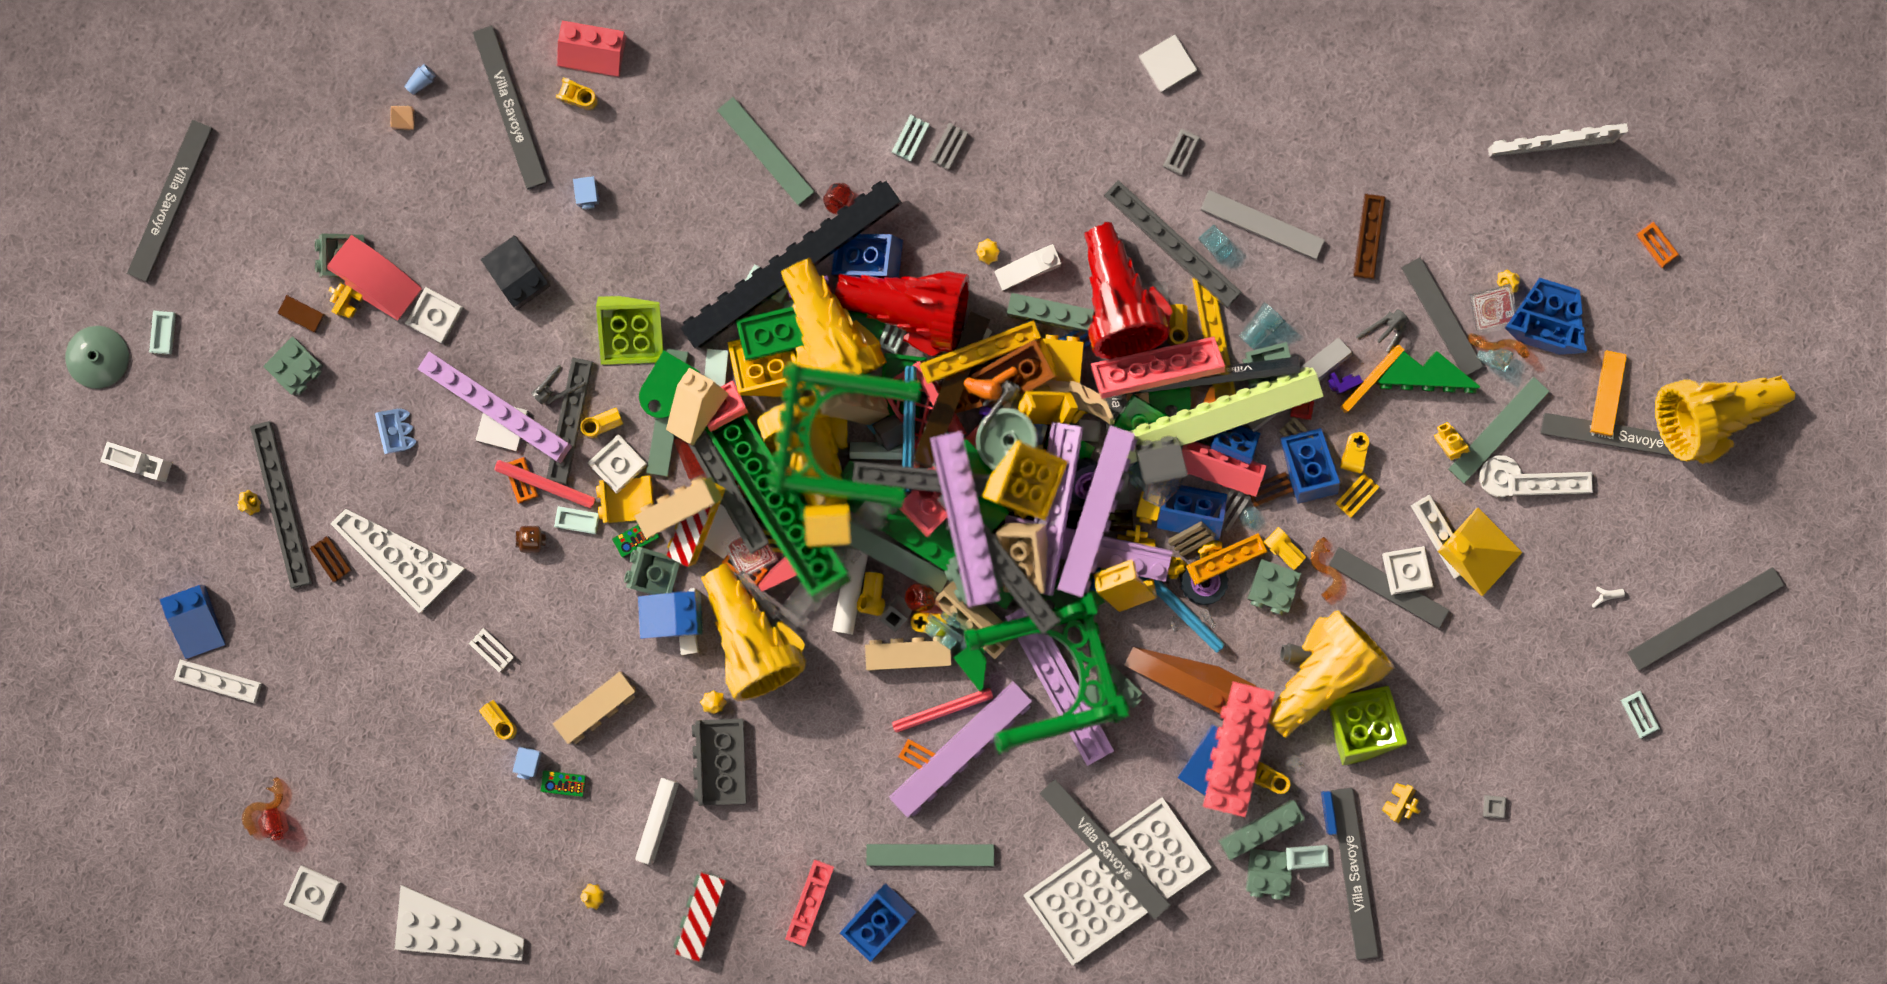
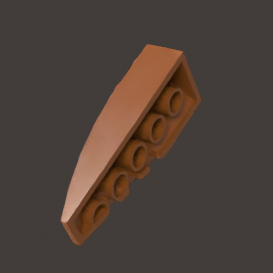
M1043 338L1030 341L969 376L977 380H992L1009 368L1015 367L1017 374L1008 380L1021 388L1019 392L1021 395L1056 377L1052 355ZM964 386L955 413L982 407L986 399L969 394ZM999 399L992 400L989 404L997 403Z
M1137 647L1132 648L1124 664L1129 669L1220 715L1223 706H1227L1232 682L1256 687V685L1219 666Z

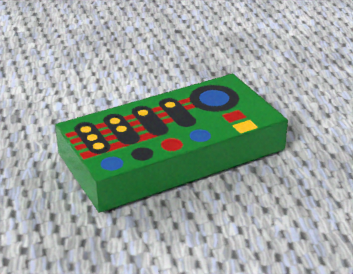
M638 524L614 537L612 540L623 558L632 553L633 550H637V547H643L658 539L659 535L656 534L645 538Z
M543 770L540 792L583 797L586 775Z

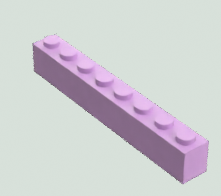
M428 352L418 367V370L557 462L561 463L571 449L572 445L431 352Z
M1112 426L1109 428L1058 585L1059 590L1081 597L1083 593L1088 594L1091 585L1088 577L1090 572H1095L1098 561L1094 559L1097 552L1101 553L1104 544L1101 537L1103 532H1108L1111 520H1107L1109 512H1114L1118 501L1114 499L1116 491L1121 492L1124 480L1120 478L1122 472H1127L1131 461L1127 459L1129 451H1134L1137 439L1134 438V433Z
M1012 681L929 759L928 763H924L920 769L889 796L890 800L906 817L910 815L915 816L922 809L920 805L926 800L928 802L931 801L938 794L936 792L941 786L946 787L953 780L951 776L957 771L961 773L969 765L967 763L968 760L972 757L977 758L984 751L983 746L988 742L990 744L994 742V733L1000 732L1003 728L1008 729L1015 722L1014 718L1019 713L1023 715L1031 707L1029 704L1032 701Z

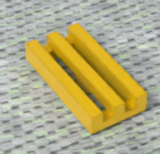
M1363 473L1335 504L1351 518L1375 493L1379 486ZM1364 479L1366 483L1346 503V505L1343 506L1341 503ZM1371 485L1373 488L1349 511L1348 508Z

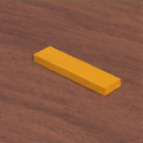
M1400 345L1395 346L1340 406V409L1347 413L1399 357L1404 349Z
M1607 350L1604 352L1591 433L1609 437L1613 435L1626 354Z
M1259 533L1197 560L1186 567L1194 584L1197 585L1268 551Z

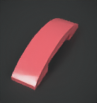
M814 859L788 929L786 940L805 947L834 866Z

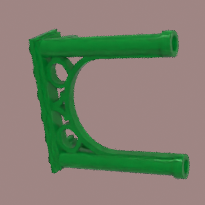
M788 362V365L784 366L782 378L788 384L787 388H783L782 400L785 401V405L779 414V422H782L781 431L778 430L776 435V443L779 444L778 452H774L773 465H776V467L772 469V473H768L767 485H770V490L774 492L785 490L891 505L892 508L901 509L904 500V487L836 479L823 472L815 462L811 452L810 428L820 406L836 394L855 392L917 402L920 381L894 380L799 366L798 363ZM799 383L804 384L798 389ZM815 385L835 389L821 396ZM806 389L812 390L816 397V402L809 408H804L800 403L801 394ZM796 406L800 411L809 412L807 417L803 415L800 422L793 424ZM792 432L798 436L799 443H803L804 448L794 447L789 451ZM797 451L803 452L808 460L800 470H795L791 465L792 456ZM812 467L822 478L803 476L802 474ZM787 468L791 472V474L786 473Z
M1092 593L1084 596L1078 603L1052 609L1060 620L1055 626L1066 624V626L1063 628L1062 634L1052 629L1044 634L1061 642L1075 660L1079 674V689L1073 705L1060 716L994 733L995 745L1000 754L1009 752V749L1103 723L1113 721L1119 723L1128 717L1129 705L1122 695L1117 697L1118 688L1112 682L1110 676L1112 675V669L1104 656L1106 655V649L1098 636L1100 634L1099 625L1093 619L1097 614L1098 603L1096 598H1093ZM1029 616L976 630L974 628L964 630V638L969 651L1027 635L1042 634ZM1070 627H1076L1080 630L1082 636L1081 643L1075 644L1067 638ZM1087 643L1091 658L1084 655L1082 651L1078 652L1077 649L1082 648ZM1094 667L1098 681L1089 680L1086 683V678L1090 677V670ZM1088 686L1097 688L1100 696L1097 703H1092L1085 697L1084 694ZM1081 702L1086 707L1091 708L1089 710L1073 714L1079 707Z

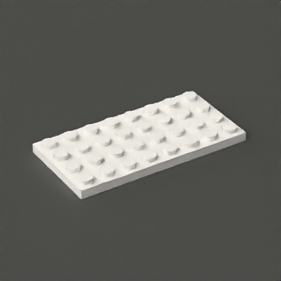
M1162 797L1107 835L1165 900L1211 868ZM1090 848L1023 895L1072 966L1148 913Z

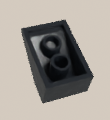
M515 235L480 259L500 290L516 310L551 287Z

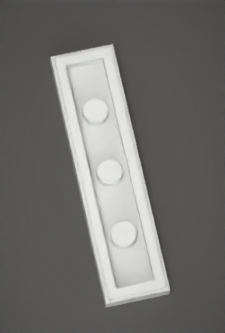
M1592 472L1508 475L1509 496L1593 493Z
M185 660L179 661L174 677L176 681L251 703L257 702L262 686L260 682Z

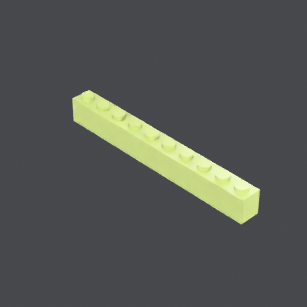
M1305 367L1300 369V373L1281 375L1272 382H1261L1252 389H1241L1237 391V394L1221 396L1217 398V401L1201 403L1197 405V408L1181 410L1174 416L1169 418L1167 416L1161 417L1154 423L1141 424L1135 430L1128 432L1135 434L1134 438L1137 439L1136 445L1142 441H1157L1165 436L1177 437L1180 446L1321 398L1323 393L1317 373L1313 367ZM1135 449L1134 451H1129L1127 459L1131 460L1130 464L1137 462Z

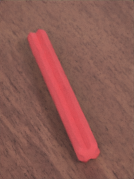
M498 460L495 465V471L587 508H592L595 502V498L504 461Z
M987 688L899 719L892 723L894 731L900 732L992 699L993 694L991 689Z

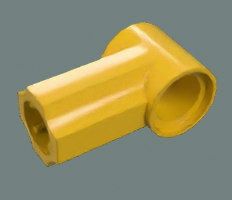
M1170 305L1173 312L1169 321L1170 332L1167 338L1170 346L1185 343L1188 339V305ZM1175 332L1182 334L1183 340L1175 341L1172 334Z
M617 407L594 417L584 419L580 427L587 438H595L599 434L623 425ZM588 423L596 424V430L593 433L585 431V426Z
M1279 527L1263 542L1267 548H1271L1270 551L1278 555L1292 570L1297 568L1306 558L1291 542L1290 537Z
M865 572L863 594L859 596L857 601V610L859 612L880 616L885 608V601L881 598L883 574Z
M495 700L488 702L479 710L499 739L511 740L516 736V725L509 720ZM507 724L510 727V733L507 736H503L501 729Z

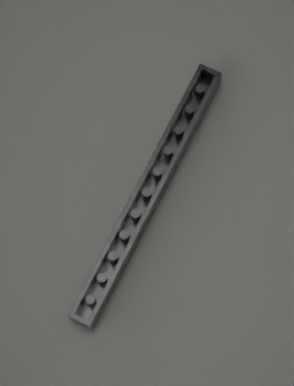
M879 181L871 187V192L866 195L864 193L860 194L854 199L855 203L850 207L846 205L837 211L838 215L832 220L827 218L821 222V227L818 230L807 232L803 236L804 240L798 244L794 242L785 249L787 252L783 255L772 257L768 261L769 265L765 268H757L751 273V278L746 281L742 279L734 285L735 289L730 293L727 291L717 297L718 301L713 305L709 303L704 306L698 316L687 318L683 322L684 326L680 329L694 349H700L734 325L736 320L742 319L787 287L781 274L783 270L807 258H811L814 266H816L903 204L888 182Z

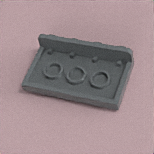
M744 718L696 720L695 725H692V738L696 737V746H693L692 749L693 759H697V767H693V778L697 780L698 789H694V801H698V806L746 804Z

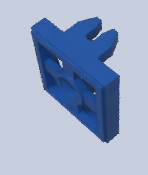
M1240 425L1215 434L1211 442V449L1250 464L1261 433L1253 432L1251 429ZM1232 436L1239 437L1242 442L1234 441ZM1221 437L1228 439L1231 447L1223 444ZM1243 445L1249 449L1243 452L1238 450L1237 447Z

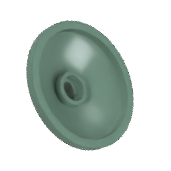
M90 326L80 330L70 340L66 349L65 361L67 369L74 380L83 386L99 389L113 385L123 376L128 366L129 352L124 339L116 331L104 326ZM92 352L96 353L95 359L90 358Z
M1010 408L998 409L987 425L983 426L982 423L986 419L985 417L976 435V446L979 456L993 470H996L1017 441L1037 448L1038 443L1035 426L1029 417L1018 410ZM1011 437L1014 438L1013 444H1010L1009 441Z

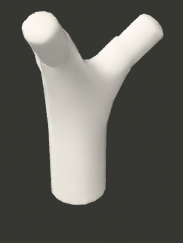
M1597 587L1596 590L1602 594L1592 604V607L1595 608L1600 603L1610 599L1625 597V592L1623 589L1608 591Z

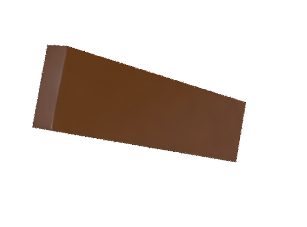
M1364 194L1353 277L1374 280L1386 196Z

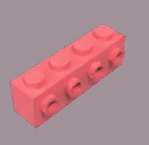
M1196 441L1184 445L1182 449L1187 474L1256 497L1266 465L1251 461L1250 464L1213 450L1211 446Z

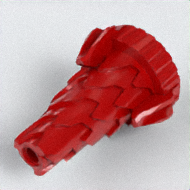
M1104 222V224L1084 233L1088 247V262L1092 274L1089 277L1093 290V298L1091 299L1095 310L1093 322L1088 328V334L1095 355L1103 359H1113L1150 351L1161 345L1168 338L1170 332L1169 321L1173 312L1167 300L1156 287H1150L1149 291L1143 289L1140 275L1135 273L1132 259L1127 257L1122 239H1119L1112 222Z
M952 271L919 278L907 276L902 278L885 277L884 279L861 275V278L840 274L835 296L843 309L846 308L849 311L867 314L868 318L878 319L885 324L897 326L899 329L909 332L904 335L903 341L908 342L912 347L930 356H935L940 351L950 353L956 350L966 317L970 280L968 274Z

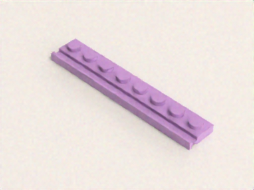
M1052 422L1047 452L1067 460L1068 464L1046 520L1044 521L1037 517L1034 520V524H1045L1048 542L1045 592L1040 594L1051 596L1054 594L1083 434V427Z
M956 432L930 438L968 607L999 600L962 433Z
M1007 515L1004 524H1034V520ZM1065 527L1060 559L1067 560L1076 529ZM1102 535L1101 540L1104 541L1101 553H1096L1094 559L1098 561L1096 567L1109 569L1133 560L1136 563L1138 576L1166 582L1172 555L1171 550Z
M1021 608L1006 616V619L1011 621L1028 615ZM1032 634L1017 638L1059 716L1064 714L1073 705L1079 686L1052 637L1044 634ZM1081 702L1079 707L1073 714L1086 711L1091 708L1086 707ZM1100 725L1069 733L1087 766L1114 751Z

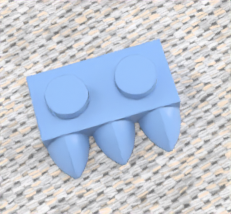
M393 409L375 413L384 454L405 451L413 447L417 442L411 437H404L413 429L412 425L401 423L410 414L407 410Z

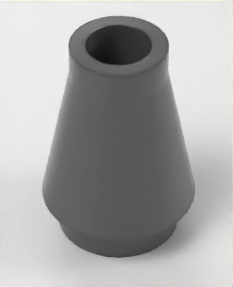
M1288 643L1287 645H1282L1280 659L1286 662V664L1305 662L1313 653L1305 651L1300 646Z

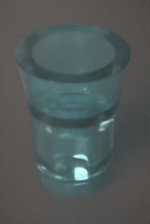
M1263 302L1258 312L1245 326L1244 331L1239 337L1254 350L1258 343L1261 344L1274 330L1286 321L1268 304Z

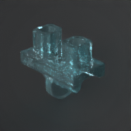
M955 611L951 615L945 612L941 614L940 617L946 620L945 623L932 614L927 617L929 621L925 626L924 632L934 638L937 632L942 629L946 634L940 643L948 649L953 647L957 641L961 642L964 638L950 628L953 625L958 629L961 623L955 620L958 615Z

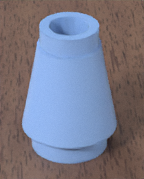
M427 65L418 66L405 85V88L414 95L434 82L433 79L436 75Z

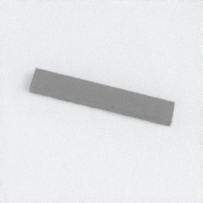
M1211 190L1208 191L1200 209L1315 260L1324 243L1322 238Z
M1338 337L1300 367V369L1313 367L1320 381L1353 354ZM1278 413L1246 424L1255 432Z

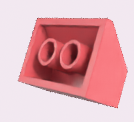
M562 21L558 39L557 66L619 77L626 34L624 31Z

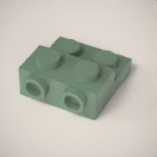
M320 234L319 239H315V251L319 252V260L315 261V272L319 273V278H341L329 271L327 265L351 235L363 243L364 235Z
M292 336L263 367L291 395L295 396L296 394H302L307 388L306 384L311 379L315 380L322 373L321 368L324 365Z
M1287 342L1246 352V359H1242V362L1250 363L1289 358L1291 356ZM1279 376L1248 379L1249 389L1257 387L1261 382L1277 380Z
M637 547V550H633L630 556V562L633 563L631 571L628 570L624 577V582L627 583L626 587L652 595L672 593L680 563L666 556V554Z
M1261 559L1247 599L1251 600V605L1259 608H1263V605L1271 607V612L1279 615H1283V612L1288 613L1301 573Z
M1110 664L1112 669V675L1110 676L1112 682L1118 688L1117 697L1122 695L1129 707H1136L1142 700L1139 697L1142 692L1113 664ZM1089 686L1086 689L1085 697L1090 702L1097 703L1100 699L1097 688Z
M1250 849L1246 891L1250 892V896L1263 897V893L1272 894L1271 898L1284 900V896L1290 895L1291 870L1287 869L1286 852Z

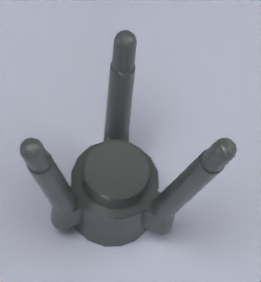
M1396 309L1394 313L1389 312L1385 317L1362 331L1356 338L1360 339L1389 320L1387 322L1389 328L1381 335L1377 342L1381 343L1392 330L1397 331L1386 350V353H1390L1401 333L1407 328L1405 324L1409 321V318L1401 310Z
M558 365L544 382L531 393L540 404L543 405L547 402L550 405L555 400L585 386L586 382H581L552 396L551 394L554 391L548 383L561 369V366Z
M1010 380L1001 384V398L982 423L983 426L987 425L1004 400L1007 402L1013 400L1010 409L1016 408L1018 400L1022 396L1019 393L1021 388ZM986 400L983 406H987L992 400Z

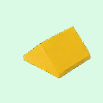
M848 503L805 506L807 547L850 545Z

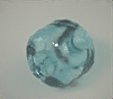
M1253 506L1245 507L1239 515L1241 525L1243 527L1248 526L1249 529L1256 528V524L1261 522L1259 510Z

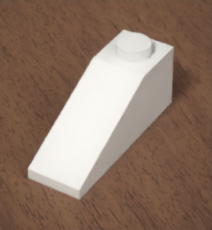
M1052 244L994 272L1003 291L1061 266V262Z

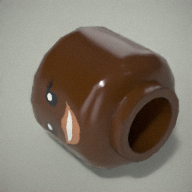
M521 526L519 531H516V548H519L520 552L539 553L541 546H546V533H541L539 526Z

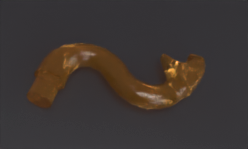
M1468 334L1469 342L1476 347L1486 350H1500L1508 347L1516 350L1522 358H1527L1530 355L1527 346L1522 342L1512 339L1488 342L1484 340L1482 335Z
M1322 537L1313 546L1311 563L1316 570L1333 578L1332 585L1321 594L1322 598L1327 601L1341 590L1342 579L1336 569L1319 561L1320 553L1330 552L1324 545L1325 542H1328L1327 539Z
M278 777L272 779L274 781L272 787H266L267 790L274 793L275 798L269 803H252L245 808L242 814V824L250 836L258 832L252 820V813L257 810L273 811L279 807L283 800V783Z

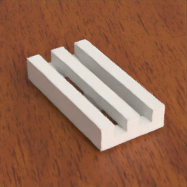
M485 628L469 643L498 672H501L514 658ZM485 635L508 658L505 660L481 637ZM477 641H479L489 652H491L502 663V665L499 666L488 654H486L476 644Z

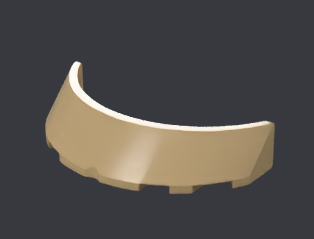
M1049 380L1031 390L1034 392H1071L1077 404V410L1096 415L1110 425L1115 424L1106 399H1101L1099 393L1080 383ZM1022 395V396L1020 397V399L1018 400V403H1017V406H1016L1015 410H1017V408H1018V406H1019V403H1020V401L1022 400V398H1023L1024 395ZM1013 400L1007 402L1001 409L1011 408Z

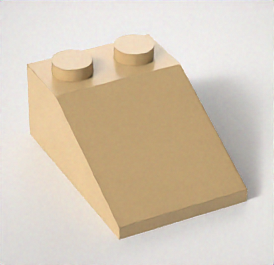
M689 368L677 385L666 430L693 446L729 393L714 381Z
M1004 524L996 532L997 541L1036 591L1044 593L1048 549L1045 524ZM1004 586V592H1009L1008 589Z

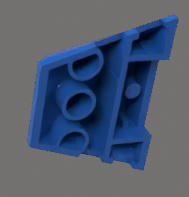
M1539 278L1505 329L1519 343L1555 354L1587 352L1584 341L1585 330L1581 316L1583 313L1580 290Z

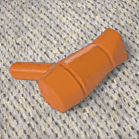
M1011 367L992 380H977L969 377L964 381V386L969 394L977 395L986 400H997L1002 394L1000 384L1016 375L1017 369Z

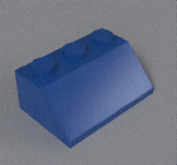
M1165 482L1157 528L1180 533L1202 521L1215 533L1214 539L1219 540L1224 521L1227 494ZM1221 505L1219 516L1217 518L1213 517Z

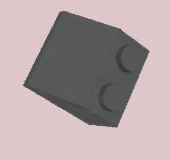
M1165 436L1157 441L1146 440L1135 446L1138 467L1145 484L1187 476L1177 437Z

